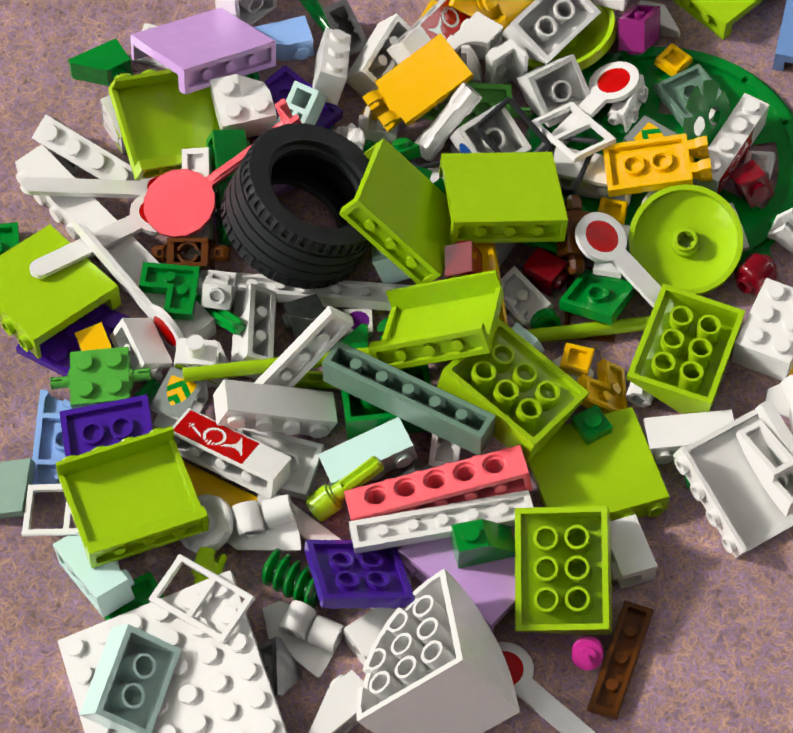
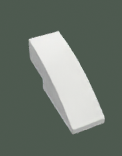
M760 419L737 431L736 436L762 486L785 517L793 513V456Z

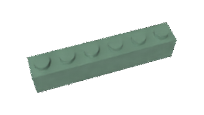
M340 341L332 347L322 362L324 382L476 455H482L495 434L496 415Z

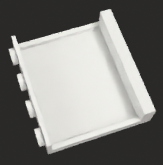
M771 399L692 444L680 447L673 454L676 468L690 482V490L696 500L702 502L706 509V517L713 527H717L722 536L721 540L727 552L732 553L735 558L793 527V513L785 517L771 499L753 471L736 436L737 431L761 419L793 456V435Z

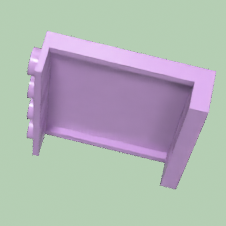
M217 8L130 34L132 60L150 56L178 74L179 91L183 94L210 87L211 79L234 74L245 76L276 66V41L223 8Z
M510 526L515 540V526ZM451 537L408 544L399 550L407 576L411 578L415 576L422 584L441 570H447L475 603L493 634L494 626L515 606V557L458 569Z

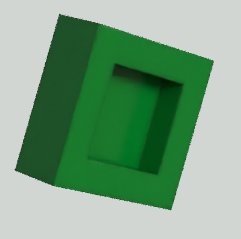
M597 405L571 418V425L587 446L612 433V424Z

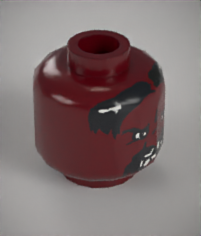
M750 254L735 269L734 276L738 289L746 294L758 295L766 278L776 281L777 267L775 262L765 254Z

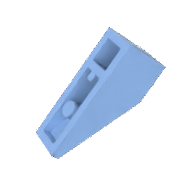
M305 15L254 27L276 41L277 60H304L314 55L313 37Z

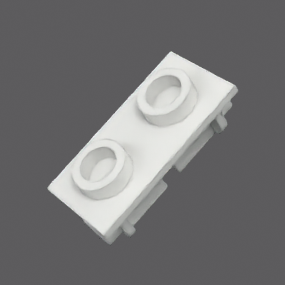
M640 74V84L637 90L631 96L622 100L624 102L613 103L607 114L608 122L611 125L623 124L625 133H628L632 123L637 121L639 108L642 103L646 102L648 97V87L645 86L643 75Z

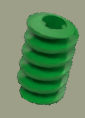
M276 548L263 566L261 574L263 584L265 586L273 585L274 591H283L285 597H293V600L304 602L315 608L320 601L313 577L310 576L309 565L303 571H300L302 561L297 560L293 565H290L291 555L287 554L281 560L279 559L281 549Z

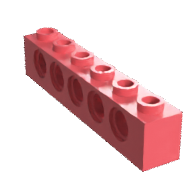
M521 445L484 455H476L453 463H445L442 466L423 471H415L404 476L388 478L366 486H358L344 491L350 519L354 521L525 490L530 492L532 491V486Z

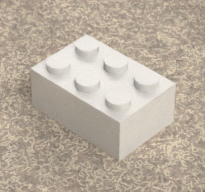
M766 278L735 341L731 362L780 381L788 377L793 367V287Z

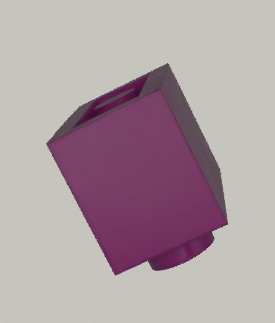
M634 4L619 18L618 50L627 51L630 55H641L660 38V6Z

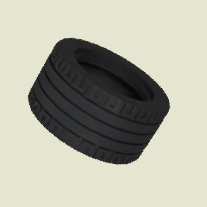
M306 123L285 124L269 129L264 134H261L251 145L224 191V197L221 202L223 225L228 239L237 253L253 269L268 279L289 287L300 289L326 288L338 284L339 281L342 282L346 277L350 276L366 255L372 243L341 217L339 213L341 208L353 200L370 161L364 155L365 152L339 133ZM272 185H291L312 194L330 210L338 228L325 229L316 227L295 217L279 202Z

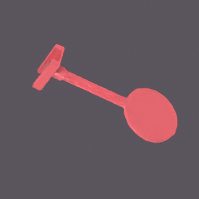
M284 98L274 104L281 121L272 128L285 124L301 123L297 114L292 116ZM251 145L207 177L188 169L171 170L159 176L149 186L144 197V214L149 225L160 235L170 238H185L200 232L211 221L216 209V195L213 188L236 172Z

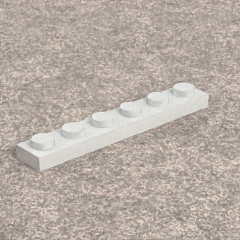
M529 490L349 521V529L354 552L358 554L451 537V526L453 524L477 519H485L506 526H515V508H533Z

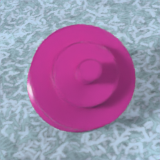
M583 636L577 639L572 647V660L574 664L586 671L597 668L603 660V646L600 641L592 636Z

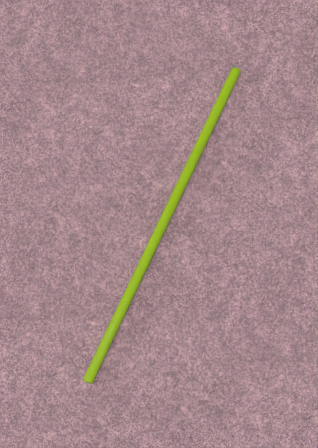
M650 316L617 319L612 325L590 322L527 330L540 343L644 331ZM369 347L356 348L357 350L370 355V352L368 350ZM327 352L312 368L323 367L322 362L324 361L329 352ZM279 357L182 368L183 382L263 374Z

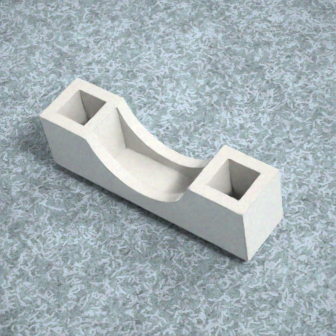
M477 11L470 19L467 18L463 21L460 30L455 35H450L447 38V42L460 58L461 45H470L478 59L485 60L486 54L492 48L501 45L503 26ZM454 93L440 102V104H446Z

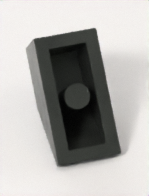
M317 294L283 303L286 313L281 315L286 332L291 331L296 340L325 310Z

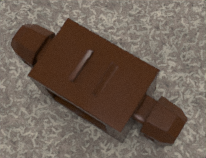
M569 195L564 200L568 217L565 241L556 242V252L559 259H569L566 262L568 273L571 276H579L585 271L584 259L586 256L581 252L576 243L575 228L585 215L592 212L580 211L583 209L580 197L578 195Z
M167 238V246H154L151 249V255L158 262L166 264L200 266L201 270H215V262L223 263L231 259V249L223 245H216V242L210 238ZM195 247L196 251L201 253V256L196 254L189 261L186 257L182 256V253H187L190 248Z

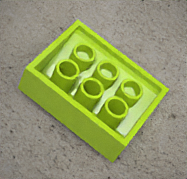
M662 284L626 379L679 413L711 412L732 355L735 341L740 333L746 311Z
M498 319L491 352L454 359L443 369L437 384V388L496 415L495 434L493 436L506 447L521 445L526 463L549 442L590 393L500 319Z
M608 506L515 508L516 632L573 635L613 634L611 512Z

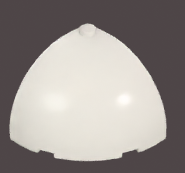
M441 570L413 592L416 597L412 603L403 610L400 607L397 608L377 636L362 670L366 673L362 687H358L356 712L357 721L373 733H483L520 712L508 665L489 625L462 586L447 570Z

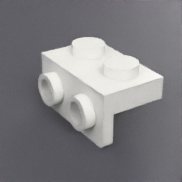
M512 39L498 47L492 48L485 57L484 83L508 84L512 81L519 87L516 78L527 73L528 54L522 46H518Z
M515 266L501 279L502 288L505 293V307L510 311L507 317L514 324L518 322L526 328L532 329L530 326L532 316L540 309H552L554 307Z

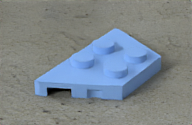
M41 389L32 460L35 462L32 485L60 484L55 462L65 458L59 411L70 410L72 407L70 401L66 399L61 401L50 396L49 391Z

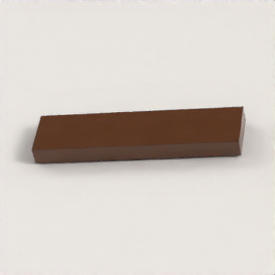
M624 601L587 707L588 712L617 721L654 614V609Z

